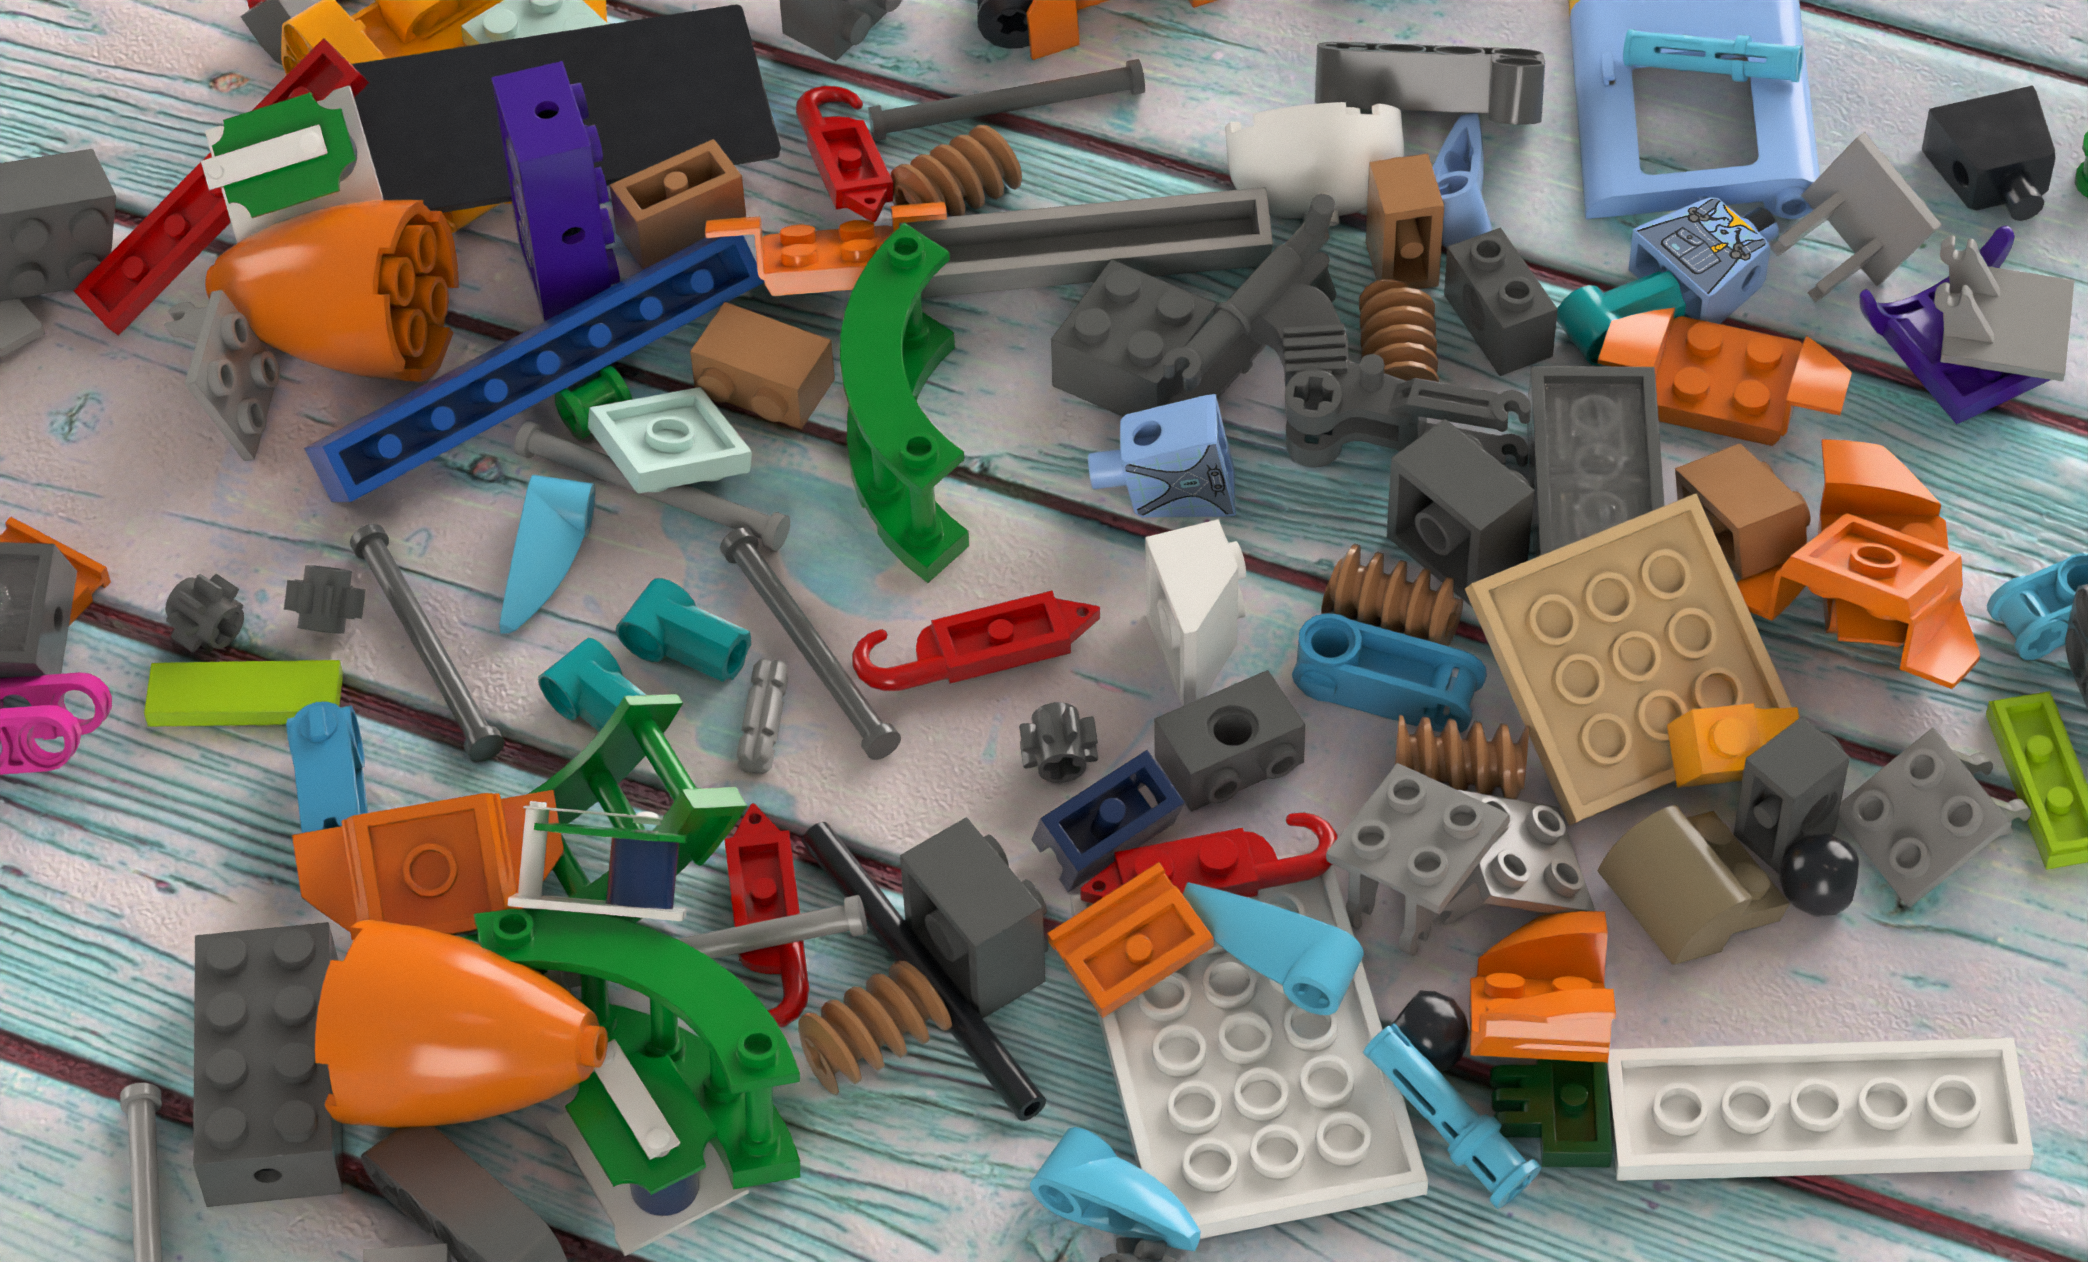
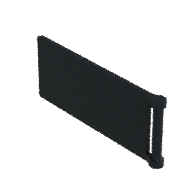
M738 4L352 64L369 82L354 100L383 199L423 200V204L430 211H442L444 213L512 202L491 77L563 61L570 85L581 83L589 112V118L583 119V123L587 126H596L602 147L603 161L595 162L594 168H602L607 186L712 139L717 142L733 165L775 159L779 157L781 151L742 6Z

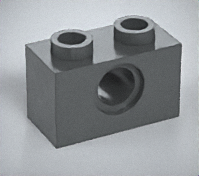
M1501 227L1448 246L1444 295L1498 375L1502 376L1553 357L1558 309Z
M1268 670L1154 718L1155 758L1191 812L1210 803L1219 804L1233 798L1240 790L1268 778L1277 779L1283 777L1296 766L1304 763L1305 723Z
M1800 717L1746 758L1733 835L1780 875L1783 856L1795 842L1807 835L1827 833L1833 835L1835 833L1850 756L1844 752L1840 743L1832 735L1820 732L1805 718Z

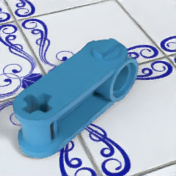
M1331 613L1312 617L1300 629L1297 662L1292 672L1293 682L1306 696L1317 701L1335 703L1399 721V715H1403L1405 723L1418 726L1422 717H1429L1433 731L1442 732L1448 719H1455L1459 733L1468 729L1473 717L1472 710L1469 707L1474 692L1483 687L1487 677L1485 665L1473 654L1354 621L1340 614ZM1454 668L1459 669L1457 678L1452 676ZM1445 705L1450 707L1448 715L1443 714Z
M315 702L302 708L296 713L295 717L288 718L286 723L287 736L295 770L301 832L305 833L342 826V820L353 815L368 813L363 767H365L363 741L352 705L340 708L338 705L330 702Z

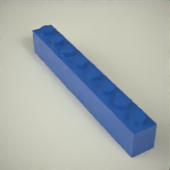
M743 235L715 238L705 237L308 445L304 449L331 502H352L723 305L724 302H729L764 283V280H761L758 276L757 263Z

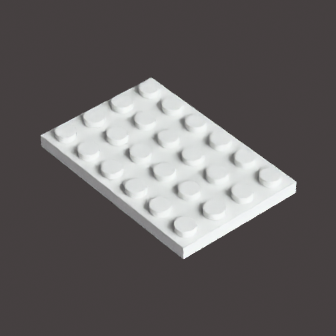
M1314 850L1277 856V858L1279 860L1311 853ZM1333 865L1324 874L1311 880L1258 890V896L1248 897L1338 927L1354 937ZM1080 894L1070 895L1072 917L1093 904L1082 901ZM1214 940L1213 948L1109 1015L1102 1018L1098 1013L1137 1167L1155 1177L1181 1201L1200 1229V1239L1427 1194L1428 1178L1403 1095L1382 1070L1363 1054L1368 1043L1383 1029L1362 960L1338 1010L1331 1015H1318L1307 1012L1295 1005L1284 993L1283 985L1244 964Z

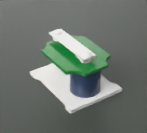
M350 86L333 90L321 101L316 102L310 92L224 119V126L205 130L212 158L201 161L209 190L218 187L222 189L237 243L275 223L303 213L342 204L384 200Z
M530 801L529 806H523V808H526L519 887L518 893L508 898V906L671 921L684 920L687 908L675 907L673 905L679 843H686L687 835L650 830L548 823L549 810L633 818V823L661 825L662 817L647 811L639 812L636 815L548 808L546 807V802ZM547 831L612 837L606 901L542 895Z
M615 1039L608 1042L603 1065L600 1068L594 1067V1072H592L590 1077L578 1084L579 1090L576 1097L565 1105L567 1112L545 1122V1128L553 1141L567 1149L615 1227V1241L624 1257L749 1193L747 1187L733 1190L727 1170L717 1151L709 1142L718 1135V1132L669 1055L651 1058L642 1055L637 1050L625 1056Z

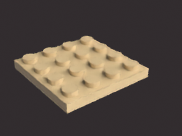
M1697 494L1476 581L1465 588L1525 726H1529V736L1569 826L1675 782L1676 778L1667 724L1688 711L1754 703L1755 708L1764 709L1792 707Z

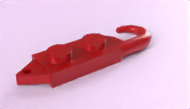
M838 86L815 87L804 92L797 100L796 115L807 137L809 152L835 208H848L867 220L876 222L885 203L893 202V180L864 120L840 116L822 117L818 108L820 105L828 102H843L849 104L855 110H859L863 107L862 100L851 90Z
M1051 590L931 620V625L925 627L917 637V661L888 668L874 665L869 656L875 645L887 639V632L879 629L868 633L857 642L852 653V666L861 681L871 688L882 691H901L948 679L949 684L1070 654L1071 644L1100 619V607L1055 598Z
M752 803L734 836L724 839L735 927L800 914L789 830L780 831L761 809ZM804 941L739 953V961L751 971L763 974H781L783 999L778 1006L768 1010L779 1028L785 1027L798 1019L807 1006L810 991Z
M1303 812L1288 814L1286 823L1289 826L1307 828L1317 836V848L1313 852L1278 860L1273 847L1264 837L1254 832L1244 831L1243 827L1114 852V862L1080 888V899L1094 904L1158 862L1164 868L1168 879L1174 886H1177L1182 894L1187 883H1193L1247 898L1258 896V890L1307 881L1324 874L1333 865L1327 862L1326 853L1338 839V836L1329 822L1318 815Z

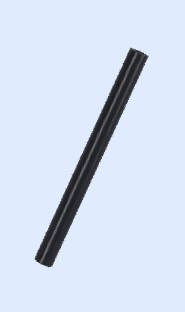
M819 822L810 827L802 838V843L845 898L856 895L860 896L868 928L895 962L898 960L907 961L925 975L944 1001L951 1018L952 1027L949 1031L1020 1121H1026L1036 1116L1046 1104V1099L831 826L827 822Z

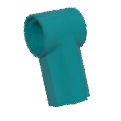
M1657 271L1604 293L1597 286L1588 285L1580 287L1564 298L1558 306L1557 322L1587 362L1591 365L1600 366L1602 364H1598V359L1611 321L1668 308H1675V319L1685 316L1686 303L1680 291V284L1671 272L1666 271L1662 273Z
M663 578L653 579L616 625L618 639L637 657L649 662H659L664 656H667L722 682L726 679L734 680L743 668L746 655L752 645L750 631L696 607L692 597L681 586Z
M589 637L538 676V684L544 697L561 716L572 721L580 716L598 732L613 715L624 696L646 695L623 676L619 664L610 651L602 643Z

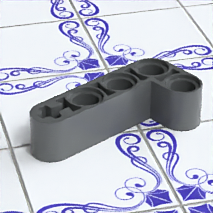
M1323 42L1317 44L1314 102L1316 104L1346 102V107L1372 109L1373 105L1385 104L1394 106L1399 110L1489 113V119L1497 123L1515 125L1537 124L1542 121L1545 59L1541 51L1522 48Z
M434 1126L398 1128L361 1154L362 1164L379 1191L437 1244L447 1243L450 1255L458 1262H568L559 1241L544 1220Z

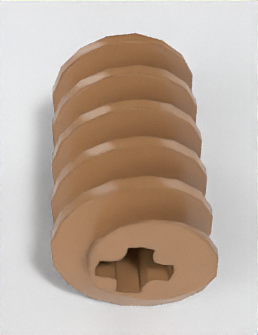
M987 125L974 127L968 135L956 136L950 141L949 145L940 144L930 151V155H918L911 161L910 165L901 164L894 168L890 175L893 180L894 206L945 202L946 211L951 217L965 215L964 200L971 208L976 210L981 208L985 204L983 190L990 198L997 200L1004 195L1003 181L1009 188L1014 190L1021 186L1022 181L1021 166L1015 153L1007 141L996 130Z
M1394 279L1376 280L1366 286L1359 296L1361 359L1368 354L1379 355L1384 361L1385 374L1405 381L1418 378L1439 382V377L1436 374L1438 370V358L1436 357L1437 340L1434 337L1436 334V321L1434 320L1435 303L1430 295L1421 290L1413 289L1403 281Z
M1353 544L1345 556L1337 562L1323 596L1321 614L1331 613L1335 609V614H1340L1351 620H1355L1358 617V622L1376 627L1381 625L1383 629L1402 634L1405 633V635L1445 646L1450 645L1458 628L1463 609V599L1454 598V578L1446 577L1437 591L1430 589L1431 570L1424 568L1413 583L1407 581L1406 561L1400 560L1390 574L1383 573L1384 554L1381 552L1375 553L1367 566H1363L1360 564L1361 545Z
M1399 715L1395 765L1399 763L1443 784L1449 783V786L1456 790L1467 791L1470 785H1475L1477 793L1492 796L1495 788L1501 787L1504 798L1517 800L1525 786L1529 726H1525L1518 743H1513L1508 725L1500 723L1492 740L1487 741L1482 723L1474 721L1466 738L1461 739L1455 719H1448L1440 736L1437 737L1434 736L1429 717H1422L1414 734H1409L1404 716Z
M898 960L889 968L888 977L878 973L872 975L866 981V990L853 986L845 992L843 1003L832 999L825 1002L821 1007V1017L815 1013L803 1015L798 1021V1032L803 1052L814 1075L830 1093L838 1095L839 1089L835 1077L837 1072L841 1071L852 1083L857 1084L862 1079L858 1060L864 1058L873 1069L879 1071L885 1065L880 1047L886 1045L896 1056L901 1058L907 1054L903 1037L904 1033L909 1032L923 1045L930 1039L925 1021L931 1019L945 1032L952 1027V1022L944 1001L926 976L907 961Z

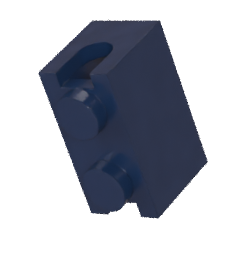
M1147 749L1041 817L1031 840L1040 853L1049 847L1055 853L1057 861L1063 869L1059 880L1069 893L1114 862V852L1138 848L1172 826L1185 801ZM1145 785L1157 801L1158 805L1153 808L1150 807L1139 791Z

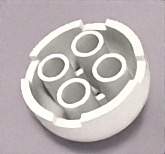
M1346 102L1291 106L1254 113V126L1241 129V122H1229L1225 126L1228 168L1235 188L1241 190L1266 187L1269 215L1282 219H1304L1305 222L1312 199L1318 194H1327L1334 199L1336 204L1329 227L1338 225L1339 216L1367 209L1369 162L1404 157L1401 111L1394 106L1385 104L1373 105L1372 115L1361 114L1359 108L1346 107Z

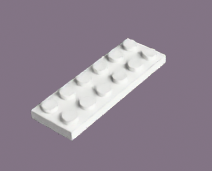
M2014 1038L1609 1049V1059L1606 1064L1610 1124L1617 1181L2030 1169L2034 1153Z

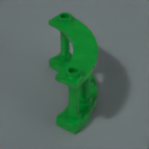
M903 223L884 241L868 261L854 285L845 309L841 328L840 366L843 388L849 405L847 412L848 457L851 478L862 508H866L869 516L876 524L878 535L885 545L906 567L929 583L969 547V531L951 518L935 501L934 486L963 462L965 458L964 451L948 440L931 423L917 403L918 396L930 375L955 348L954 332L922 312L921 292L933 276L950 260V252L911 226Z
M678 694L624 696L613 715L593 740L564 768L528 793L554 790L556 808L586 811L599 802L605 813L636 815L618 784L646 756L674 801L671 808L664 815L663 820H661V825H657L652 831L687 835V842L679 843L676 876L692 860L696 865L702 866L731 832L748 806L736 787L697 788L664 736V732L683 705ZM557 811L559 823L569 824L583 814ZM607 816L614 828L646 830L643 824L633 823V818ZM561 833L564 854L552 870L568 898L606 901L609 870L591 883ZM598 914L619 918L632 923L642 919L640 917ZM477 934L462 937L479 943ZM538 969L542 974L547 973V970Z
M507 909L474 914L477 936L482 948L491 950L509 961L531 967L535 970L567 971L580 974L582 999L579 1000L596 1014L599 1026L605 1027L607 1031L608 1042L615 1039L625 1056L637 1050L642 1055L651 1058L670 1056L718 1132V1135L709 1142L715 1148L724 1164L733 1190L801 1177L800 1158L791 1133L773 1104V1087L800 1082V1072L790 1045L775 1019L757 996L735 975L709 956L676 938L652 928L615 917L548 909ZM608 981L618 983L649 997L650 1014L610 1004ZM678 1017L682 1019L698 1036L692 1034L684 1028L679 1027Z

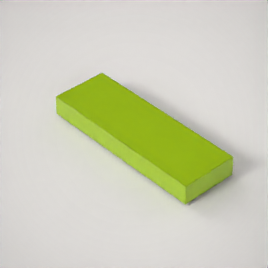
M340 660L151 663L144 709L147 726L286 725L288 718L295 717L297 712L309 704L330 702L340 707L343 680Z
M2051 691L1989 701L1986 717L2017 797L2022 799L2031 810L2027 823L2045 869L2088 863V784Z

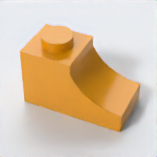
M1754 703L1692 709L1668 723L1667 729L1677 788L1742 781L1746 758L1798 720V708L1764 709L1755 708Z

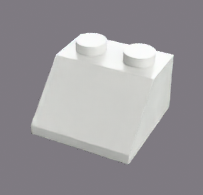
M1219 519L1145 537L1146 617L1182 706L1204 697L1237 645V619L1245 617L1244 599L1238 584V580L1246 578L1244 557L1237 541L1228 543Z

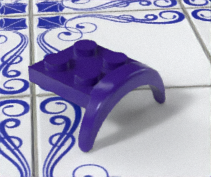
M2009 226L1997 228L1991 238L1979 250L1987 266L2000 268L2008 256L2015 239L2014 232ZM1949 276L1914 296L1895 302H1876L1868 289H1864L1859 295L1860 309L1864 318L1878 334L1883 336L1956 425L2050 381V379L1940 362L1944 320L1943 312L1936 308L1934 299L1936 288L1942 283H1950Z

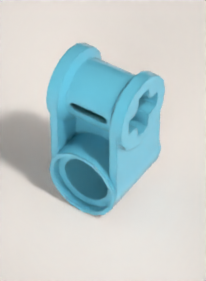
M2088 554L2071 555L2059 563L2030 575L2013 578L1999 587L1989 598L1986 605L1988 613L1994 620L2003 621L2016 639V652L2024 660L2042 658L2056 648L2065 645L2068 621L2078 586L2088 584Z

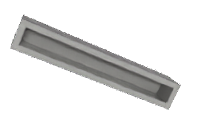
M1266 187L947 217V220L908 222L909 226L950 252V260L921 292V298L1095 282L1111 259L1150 276L1259 267L1271 254L1273 247Z

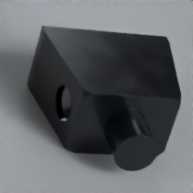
M2033 85L1929 109L1922 151L1967 208L1977 211L2005 204L2011 217L2017 221L2030 219L2042 210L2044 206L2042 195L2049 190L2056 157L2055 148L2037 91Z

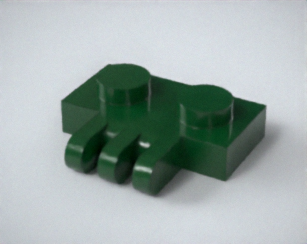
M1536 1059V1065H1498L1490 1070V1085L1496 1089L1491 1093V1108L1496 1112L1494 1117L1502 1125L1499 1132L1504 1137L1540 1138L1541 1167H1610L1612 1142L1607 1064L1605 1062Z

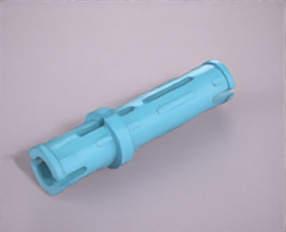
M1628 29L1623 50L1625 66L1638 65L1679 71L1732 75V80L1736 82H1746L1748 77L1791 80V82L1798 83L1801 78L1804 60V48L1802 45L1788 46L1752 42L1750 35L1740 34L1736 40ZM1661 49L1705 52L1706 55L1698 57L1661 53ZM1721 55L1766 58L1767 60L1765 63L1721 59Z

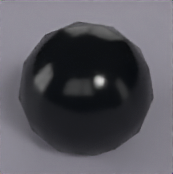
M1829 833L1807 835L1795 842L1783 856L1780 866L1779 880L1785 897L1796 908L1814 917L1836 915L1845 910L1853 901L1857 885L1859 866L1857 852L1848 842Z
M1420 990L1393 1022L1411 1041V1044L1440 1073L1459 1062L1466 1050L1470 1031L1465 1014L1453 998L1436 991Z

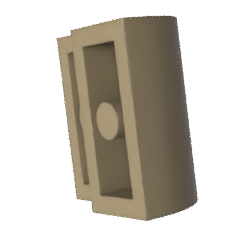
M1676 804L1649 815L1627 831L1609 850L1597 870L1672 965L1722 952L1732 934L1779 922L1790 905V902L1770 880L1767 873L1761 869L1732 834L1729 827L1722 822L1714 811L1686 817Z

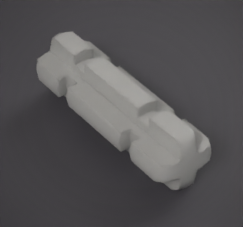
M761 659L753 666L751 676L753 686L748 692L741 729L744 734L739 739L737 750L738 766L746 773L754 771L764 774L772 768L775 750L772 748L777 742L784 704L781 699L786 693L788 682L787 666L780 660L771 662Z

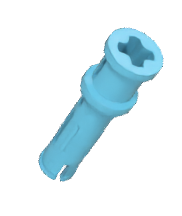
M1395 1023L1384 1028L1365 1047L1363 1054L1382 1070L1394 1083V1086L1450 1144L1447 1151L1451 1154L1449 1158L1458 1167L1465 1164L1492 1193L1489 1201L1497 1209L1511 1202L1539 1174L1542 1167L1534 1159L1526 1161L1499 1132L1502 1126L1501 1123L1494 1116L1489 1117L1488 1114L1480 1116L1428 1059L1411 1044V1041L1400 1031V1028Z

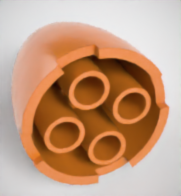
M375 200L342 204L303 213L275 223L244 238L222 253L216 259L214 265L209 267L205 279V288L209 299L211 292L223 290L238 312L245 316L250 328L260 341L293 357L335 371L369 378L423 382L431 378L441 367L454 334L450 327H444L449 305L448 288H459V273L455 243L449 224L442 211H430L423 204V200Z
M361 920L350 927L351 940L354 941L344 961L330 960L317 1012L315 1063L328 1064L333 1094H328L324 1105L331 1117L341 1124L404 1128L444 1126L479 1121L518 1111L553 1098L588 1079L594 1067L600 1068L604 1063L608 1047L607 1031L605 1027L599 1026L597 1016L592 1010L566 988L538 970L509 961L491 950L482 948L479 943L417 926Z

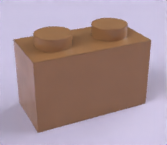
M714 139L609 185L616 234L643 270L705 238L706 221L746 217L742 175Z
M1428 153L1369 162L1365 243L1376 280H1399L1407 283L1413 289L1439 286L1444 203Z
M727 302L723 303L690 351L694 387H701L710 399L733 404L755 412L768 421H779L798 429L803 428L835 380L832 340Z
M1736 444L1675 468L1677 500L1697 494L1729 567L1741 579L1785 563L1791 555L1807 544L1806 527L1810 525L1811 516L1805 499L1799 492L1791 491L1775 476L1773 470L1766 462H1760L1742 444Z

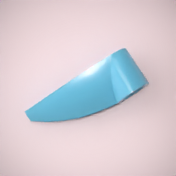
M539 475L531 476L506 585L499 622L500 633H512L522 626L545 604L564 579L580 548L583 537H588L591 529L595 507V483Z
M1187 883L1183 896L1212 934L1214 940L1227 952L1262 975L1283 985L1284 993L1288 999L1305 1011L1318 1015H1331L1338 1010L1364 956L1363 947L1356 938L1338 927L1293 911L1230 892Z
M1078 1127L1069 1128L1030 1182L1031 1191L1036 1199L1048 1210L1065 1219L1125 1237L1143 1238L1144 1240H1164L1167 1242V1247L1195 1251L1198 1246L1201 1231L1181 1201L1155 1177L1130 1162L1117 1157L1113 1149L1103 1139L1086 1129Z

